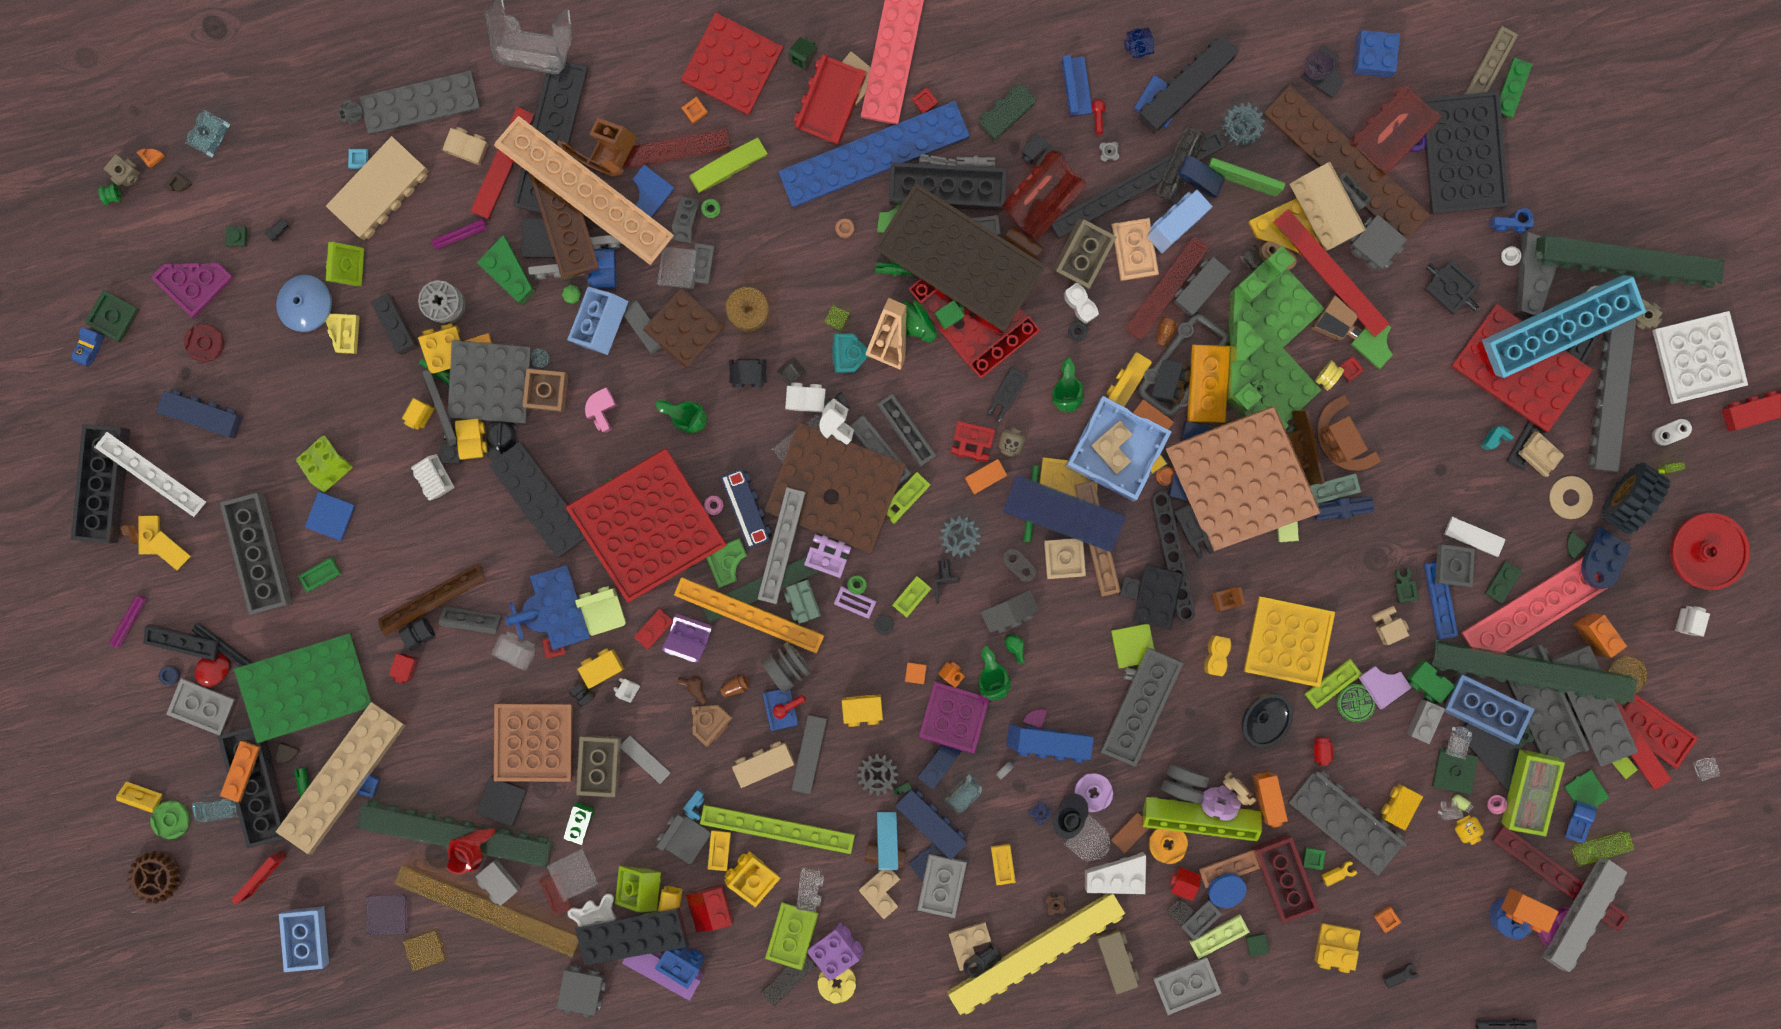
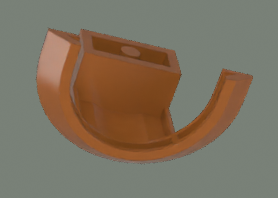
M597 118L589 133L591 137L598 141L590 158L579 153L565 142L557 141L558 146L578 162L602 174L617 176L624 173L622 166L637 137L623 126Z
M1344 394L1330 402L1323 409L1317 425L1318 440L1325 455L1337 466L1352 471L1365 470L1380 463L1381 460L1376 451L1361 459L1352 460V458L1364 453L1368 449L1350 416L1328 425L1336 412L1350 405Z

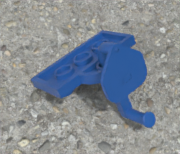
M567 565L529 577L535 595L524 603L520 613L516 614L513 602L508 603L511 616L506 615L505 620L509 627L514 624L520 640L523 639L520 626L523 624L532 631L538 633L547 632L552 650L590 638L581 608H577L575 602L578 598Z

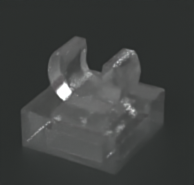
M1710 756L1693 762L1700 781L1720 776L1715 757Z
M1452 800L1451 808H1447L1445 801L1441 802L1443 810L1438 811L1439 819L1463 818V811L1457 809L1458 803L1456 800Z

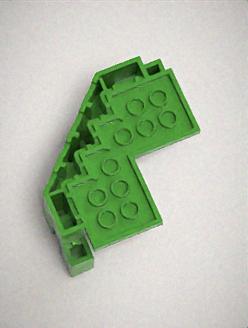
M1281 246L1230 292L1228 346H1231L1227 402L1241 418L1275 405L1286 429L1289 426L1286 422L1293 417L1292 411L1301 410L1321 389L1283 347L1325 309L1289 270H1285L1295 259ZM1255 380L1265 381L1268 388L1267 395L1261 396L1251 383Z

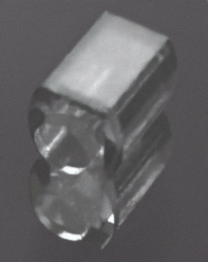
M509 631L506 634L501 633L491 655L527 671L538 650L534 648L535 644L528 640L522 642L517 639L518 636Z

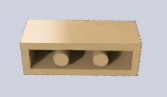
M778 741L770 745L771 749L764 751L762 748L753 752V757L746 759L744 756L735 760L736 764L732 766V769L740 787L743 788L793 766L795 761L787 743Z

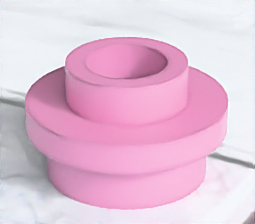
M710 496L705 500L704 508L707 513L717 515L723 509V501L717 496ZM712 502L717 503L716 509L711 508L710 505Z
M1494 795L1489 799L1487 806L1490 812L1501 814L1506 811L1508 803L1504 797Z

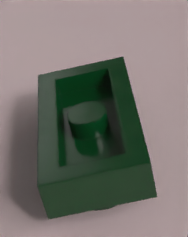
M1504 561L1484 594L1503 604L1522 571L1509 562Z

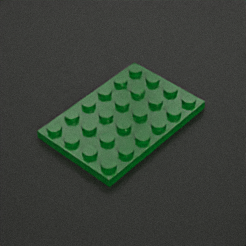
M350 633L234 669L257 743L364 710L371 703Z

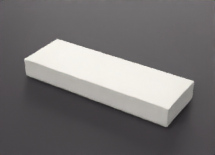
M1454 517L1450 518L1443 534L1495 557H1499L1506 540Z

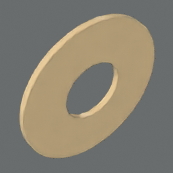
M1567 476L1559 479L1552 486L1549 501L1556 514L1566 519H1576L1589 511L1593 501V494L1590 486L1583 479ZM1569 489H1573L1579 494V501L1574 506H1568L1563 501V495Z

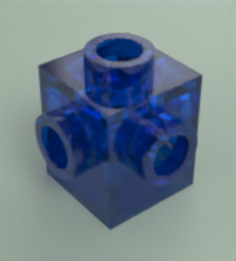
M1149 27L1136 28L1126 32L1127 40H1124L1126 52L1129 51L1132 58H1141L1145 55L1154 54V38Z

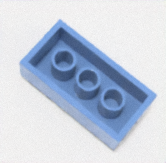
M1464 675L1457 676L1454 682L1455 687L1449 693L1443 706L1444 712L1512 745L1519 744L1535 709Z

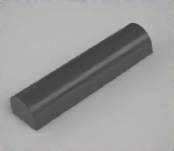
M893 393L876 404L920 467L936 457L934 451Z

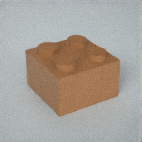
M526 369L523 407L535 410L565 412L569 374L565 372Z

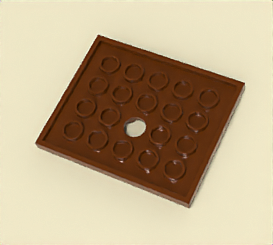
M799 422L764 512L779 517L786 487L804 491L806 494L798 525L872 553L906 464L851 442L846 445L841 440H837L833 435L826 438L820 430ZM829 489H834L839 494V500L835 504H828L824 499V494Z

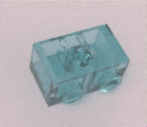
M203 110L197 116L193 130L189 131L186 144L213 157L230 124Z

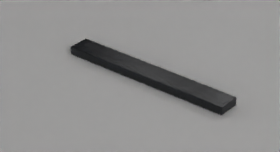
M1598 336L1568 348L1567 352L1582 363H1585ZM1528 421L1506 462L1521 470H1525L1528 462L1518 452L1522 451L1524 444L1534 431L1541 433L1543 436L1546 432Z

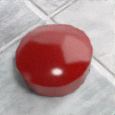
M218 652L217 660L201 658L195 668L197 682L206 687L220 684L229 673L230 664L228 658Z

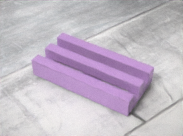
M841 586L834 604L869 619L876 601L861 594H852L847 588ZM846 592L871 603V606L869 607L842 595V593ZM841 598L868 610V613L866 614L840 603L839 600Z

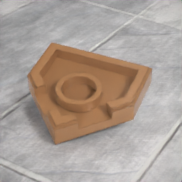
M720 705L692 707L693 735L706 747H709L728 728V724L733 717Z

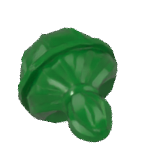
M1068 357L1062 364L1063 377L1055 384L1051 397L1056 407L1060 411L1067 413L1079 409L1085 397L1082 383L1074 375L1075 366L1071 357Z
M655 401L657 409L664 414H668L672 419L673 425L683 433H698L706 426L707 415L699 403L688 401L673 405L668 401Z
M985 645L981 653L985 667L979 677V690L983 697L990 700H1000L1009 693L1011 678L1008 676L1006 669L996 663L994 652L990 650L988 645Z

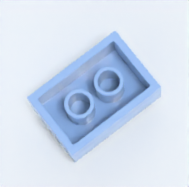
M1198 190L1193 194L1188 192L1163 217L1153 224L1149 229L1151 233L1147 238L1163 253L1213 206Z
M588 287L567 340L584 348L608 355L629 301L612 293Z
M324 906L289 909L279 914L284 972L323 969L329 964Z

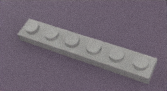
M786 487L758 595L759 600L774 604L778 602L806 494L804 491Z

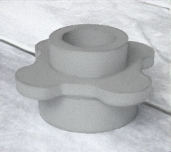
M1117 142L1100 144L1099 148L1102 152L1100 158L1102 161L1118 160Z

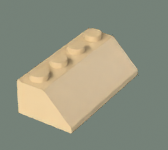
M1331 162L1309 172L1290 184L1325 251L1339 246L1366 230Z

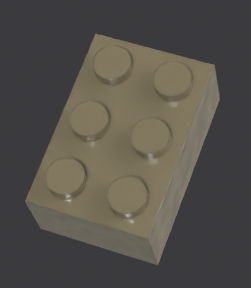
M1078 218L1052 270L1090 289L1117 237L1084 219Z
M580 736L576 795L616 797L618 795L621 737Z

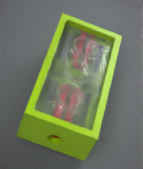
M1519 749L1507 797L1508 807L1503 812L1501 820L1505 827L1519 832L1541 836L1547 835L1565 762L1557 756Z

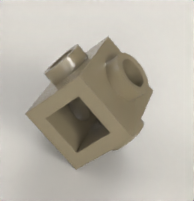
M117 154L103 168L111 175L110 179L119 186L123 184L129 187L137 181L140 174L135 168L137 165L129 158L125 160Z
M1643 299L1646 313L1650 315V319L1645 317V313L1633 318L1636 319V326L1642 330L1645 328L1649 330L1651 327L1656 328L1662 321L1660 318L1663 314L1660 311L1661 307L1654 302L1649 304Z

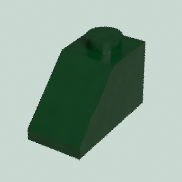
M800 37L788 51L789 61L807 71L817 53L816 43L809 38L804 40Z

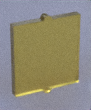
M436 930L403 941L407 952L406 958L409 959L413 972L446 960L442 950L443 944L440 943Z

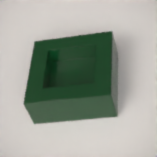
M1265 933L1245 937L1250 957L1269 953Z

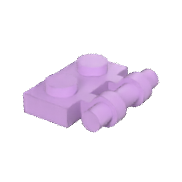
M815 534L813 542L819 543V548L810 547L804 565L841 578L847 560L840 558L842 552L849 554L851 547L844 545V542L839 541L838 543L830 540L828 536L823 535L822 537ZM825 546L835 549V554L832 555L824 552Z

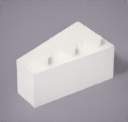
M1144 852L1085 870V890L1087 893L1145 894L1146 855Z

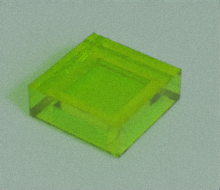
M832 305L824 323L842 331L850 313Z
M1683 462L1659 466L1658 471L1661 474L1685 470V465Z

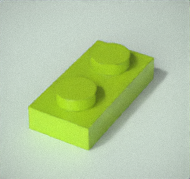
M916 576L892 606L907 618L931 588Z

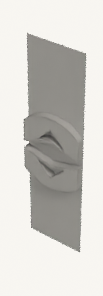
M631 736L621 744V749L659 784L670 774L664 766Z

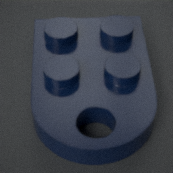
M1602 527L1595 529L1581 564L1584 580L1595 589L1609 588L1617 582L1631 548L1629 544ZM1595 573L1599 575V582H1596L1594 578Z

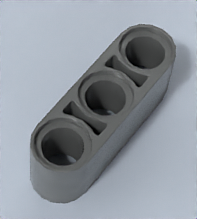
M634 299L627 304L623 315L653 355L662 347L643 331V328L651 319L639 302Z

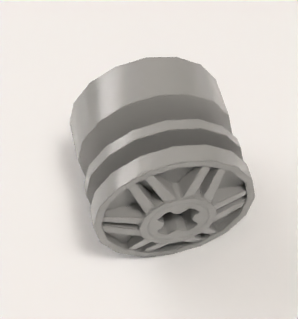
M445 281L429 282L419 293L418 303L420 310L426 317L439 324L455 323L465 312L466 302L463 294L459 289ZM438 298L443 299L441 305L437 304L439 302Z

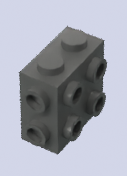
M1376 215L1373 218L1369 217L1363 225L1366 230L1351 238L1350 241L1352 243L1349 246L1351 253L1357 258L1365 260L1366 265L1373 271H1379L1383 268L1386 270L1393 262L1391 258L1394 254H1400L1405 248L1403 244L1407 240L1379 215Z
M579 965L567 966L563 973L557 1009H561V1012L567 1014L577 1012L583 1017L595 1016L598 1010L601 1011L603 999H600L601 991H605L607 980H604L605 973H600L599 969L594 968L584 970Z

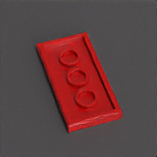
M1633 693L1623 709L1652 752L1673 768L1678 769L1699 737Z

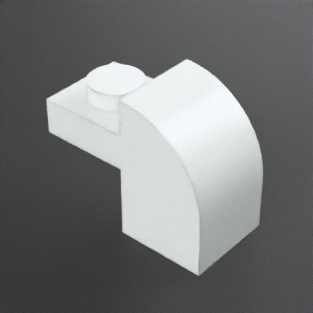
M834 398L823 410L819 424L820 431L826 438L832 434L837 440H841L847 445L852 440L854 429L844 423L848 409Z

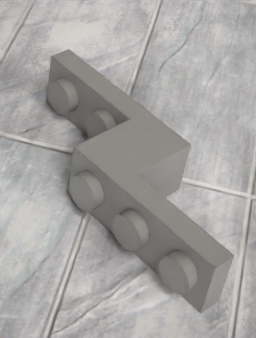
M612 235L590 237L594 250L601 249V247L618 249L620 245H623ZM557 264L528 267L529 275L535 277V280L546 279V276L554 275V278H561Z

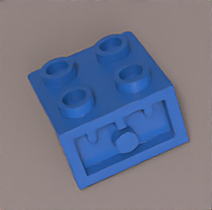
M689 947L668 950L664 952L655 969L688 989L699 972L705 957L700 951L692 950Z

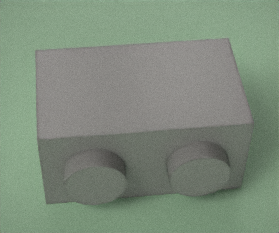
M1421 699L1406 735L1430 744L1445 709Z
M497 859L475 876L477 884L483 890L486 889L490 894L489 897L492 902L498 903L499 906L521 889L520 885Z

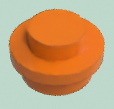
M1165 466L1158 470L1156 473L1158 483L1164 486L1170 485L1173 469Z

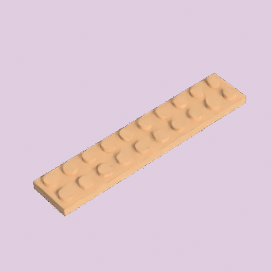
M520 116L512 122L495 142L494 146L648 264L651 265L673 238L674 235Z

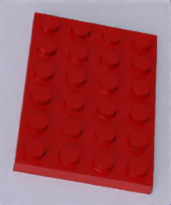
M1496 304L1451 367L1547 433L1593 369L1564 350L1505 378L1495 375L1482 340L1522 322L1519 318Z

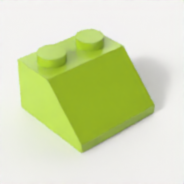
M619 866L615 904L636 912L657 911L661 872L647 868Z

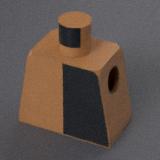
M1338 297L1330 298L1324 308L1325 310L1321 312L1311 329L1339 341L1343 340L1346 335L1356 340L1362 331L1353 325L1358 316Z

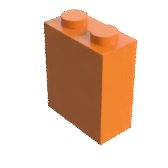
M1587 613L1573 623V626L1585 643L1590 645L1593 654L1596 656L1612 658L1627 647L1604 614Z
M1270 771L1251 775L1262 821L1267 825H1271V827L1282 826L1283 822L1288 820L1277 775Z

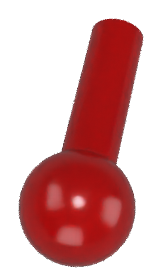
M1097 99L1092 102L1091 109L1095 114V134L1101 135L1103 134L1102 113L1106 109V104L1103 100Z
M802 694L786 704H776L773 707V715L778 719L785 718L789 710L806 701L805 696Z

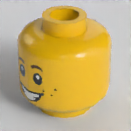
M1468 815L1456 821L1455 831L1463 843L1470 842L1473 845L1482 840L1480 836L1484 834V829L1476 817Z

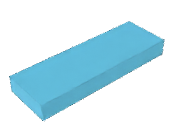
M877 812L878 870H898L896 812Z

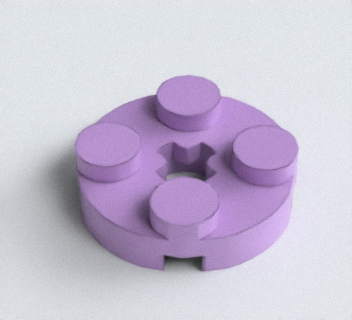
M1098 773L1084 774L1077 781L1074 788V793L1080 794L1086 799L1089 812H1098L1105 809L1113 798L1110 782L1106 777ZM1096 787V791L1099 794L1098 796L1094 795L1092 798L1088 791Z
M1222 785L1204 791L1201 807L1210 817L1215 815L1220 817V820L1225 821L1231 820L1238 815L1241 802L1234 792L1229 790L1227 786Z

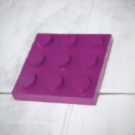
M934 682L918 738L974 754L989 699L982 695Z

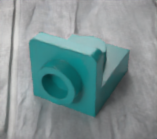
M1504 426L1492 427L1480 447L1485 450H1492L1500 444V437L1505 441H1510L1514 436Z

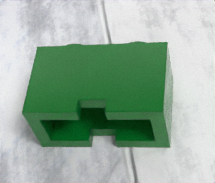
M1420 660L1406 677L1410 681L1409 685L1416 691L1420 689L1425 693L1423 697L1429 702L1441 704L1455 685L1444 676H1437L1436 669L1426 661Z

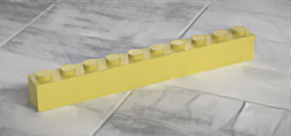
M1106 893L1003 956L999 962L978 977H969L948 990V996L960 1015L963 1013L969 1014L975 1009L974 1006L979 1003H987L995 993H1003L1008 989V985L1013 982L1014 984L1021 982L1026 974L1037 972L1041 969L1040 966L1046 962L1047 964L1052 963L1060 953L1070 952L1074 948L1073 945L1078 942L1080 944L1090 939L1091 934L1095 932L1100 933L1106 929V925L1109 923L1120 921L1125 912L1114 894Z

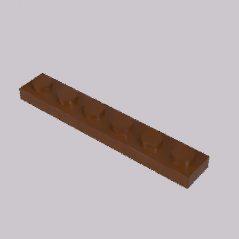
M477 563L379 618L378 622L381 632L386 636L485 581L486 578L482 567Z

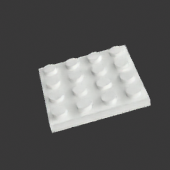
M1730 311L1652 330L1671 404L1748 385Z

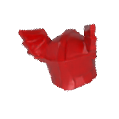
M495 829L475 830L471 834L450 840L447 869L452 874L457 875L477 870L481 866L479 863L483 858L480 845L492 837Z

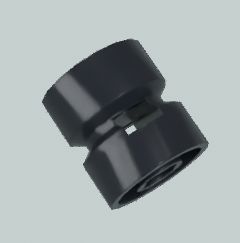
M425 617L415 620L413 626L407 625L399 630L401 640L410 651L420 647L422 642L427 643L436 637L432 626Z

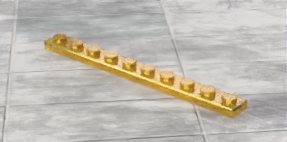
M401 866L394 883L399 887L570 957L574 956L578 946V938L575 935L502 905L499 906V904H495L492 901L407 866Z

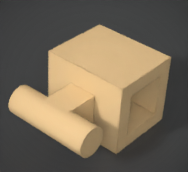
M1394 606L1372 615L1374 622L1379 620L1383 622V624L1375 627L1383 645H1390L1409 636L1407 632L1409 627L1405 620L1401 618L1391 619L1390 615L1396 613Z

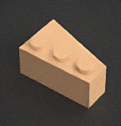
M888 298L865 355L900 370L906 358V305Z

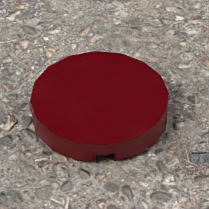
M199 324L188 330L184 346L191 358L200 362H210L221 355L224 349V338L222 333L214 326Z

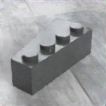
M1526 232L1520 236V252L1522 257L1517 273L1518 288L1516 289L1514 314L1531 318L1542 312L1564 244Z

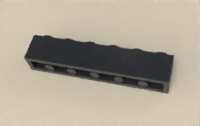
M1223 35L1218 40L1216 38L1213 39L1207 46L1209 49L1205 52L1201 51L1194 58L1195 62L1191 66L1187 64L1181 70V75L1178 78L1173 77L1167 83L1168 87L1164 91L1159 90L1154 95V100L1150 104L1147 102L1139 110L1141 113L1138 119L1154 135L1236 58L1239 51Z

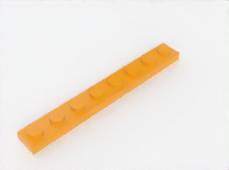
M681 577L674 596L816 654L824 637L821 633L684 577Z

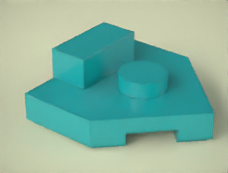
M833 334L832 361L835 373H853L869 357L865 355L868 347L863 345L854 334Z

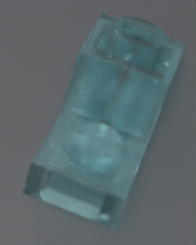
M224 797L212 801L192 803L195 822H209L237 816L235 801Z

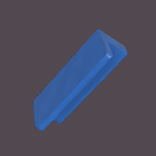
M1065 55L1062 57L1061 62L1069 116L1091 114V99L1085 58H1071V55Z

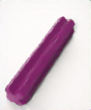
M480 219L433 238L432 244L435 249H439L486 230L487 225L483 219Z
M140 595L134 597L109 641L111 646L115 648L121 646L146 602L144 597Z

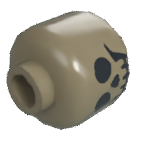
M1016 427L1003 430L998 442V447L1001 449L1000 452L1012 457L1015 454H1020L1026 440L1025 436L1021 434L1022 430Z

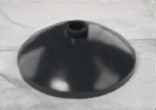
M1265 693L1254 699L1245 710L1242 718L1241 728L1246 741L1258 748H1266L1278 743L1286 735L1292 723L1293 711L1290 702L1278 693Z

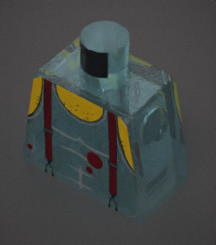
M969 774L943 800L956 813L961 814L981 795L983 787Z

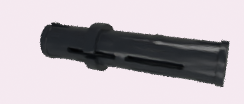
M1513 1018L1512 1020H1476L1475 1027L1476 1029H1537V1023L1535 1019L1519 1020L1518 1018Z

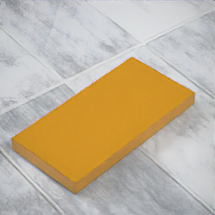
M1192 345L1188 422H1226L1231 346Z

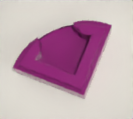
M1033 710L1024 717L1023 722L1041 728L1048 710Z

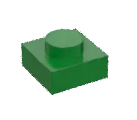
M1305 847L1303 867L1323 870L1325 850Z

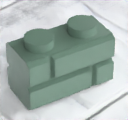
M809 580L786 587L787 591L784 592L787 603H792L793 610L790 611L794 621L798 620L800 624L821 616Z

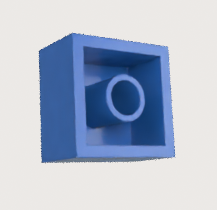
M1361 30L1356 36L1353 74L1391 78L1397 70L1400 34Z

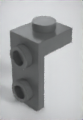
M687 197L680 198L672 224V234L674 235L672 240L691 243L693 223L699 206V200Z

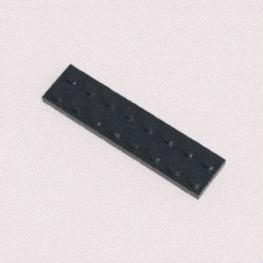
M550 58L533 127L557 146L558 140L569 145L588 67ZM522 167L513 206L541 213L530 174Z

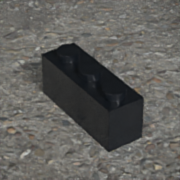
M386 293L370 302L396 353L404 355L419 347L392 295Z

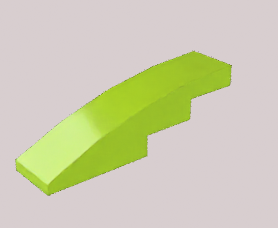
M756 138L691 174L689 178L698 193L731 178L733 174L766 157L768 153L759 138Z

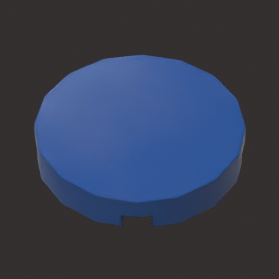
M1228 872L1223 873L1220 877H1215L1208 887V895L1211 902L1219 908L1236 906L1243 900L1247 891L1246 884L1240 875Z

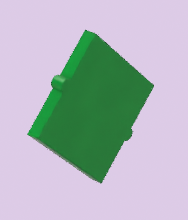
M1591 769L1580 776H1575L1574 780L1564 785L1574 803L1578 800L1598 808L1599 804L1609 799Z

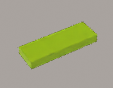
M1348 659L1324 677L1320 687L1313 686L1304 695L1314 708L1318 709L1361 676L1362 673L1353 661Z

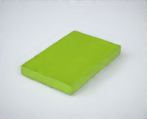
M782 902L765 959L803 970L819 913Z

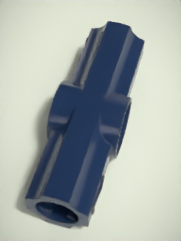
M1364 496L1318 504L1321 512L1314 515L1316 521L1371 513L1374 512V501L1372 496Z

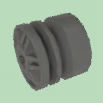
M788 641L783 644L787 653L780 647L777 649L780 655L779 659L770 654L761 660L763 667L783 693L795 686L791 677L795 676L799 681L803 680L799 671H802L806 677L811 674L803 656Z

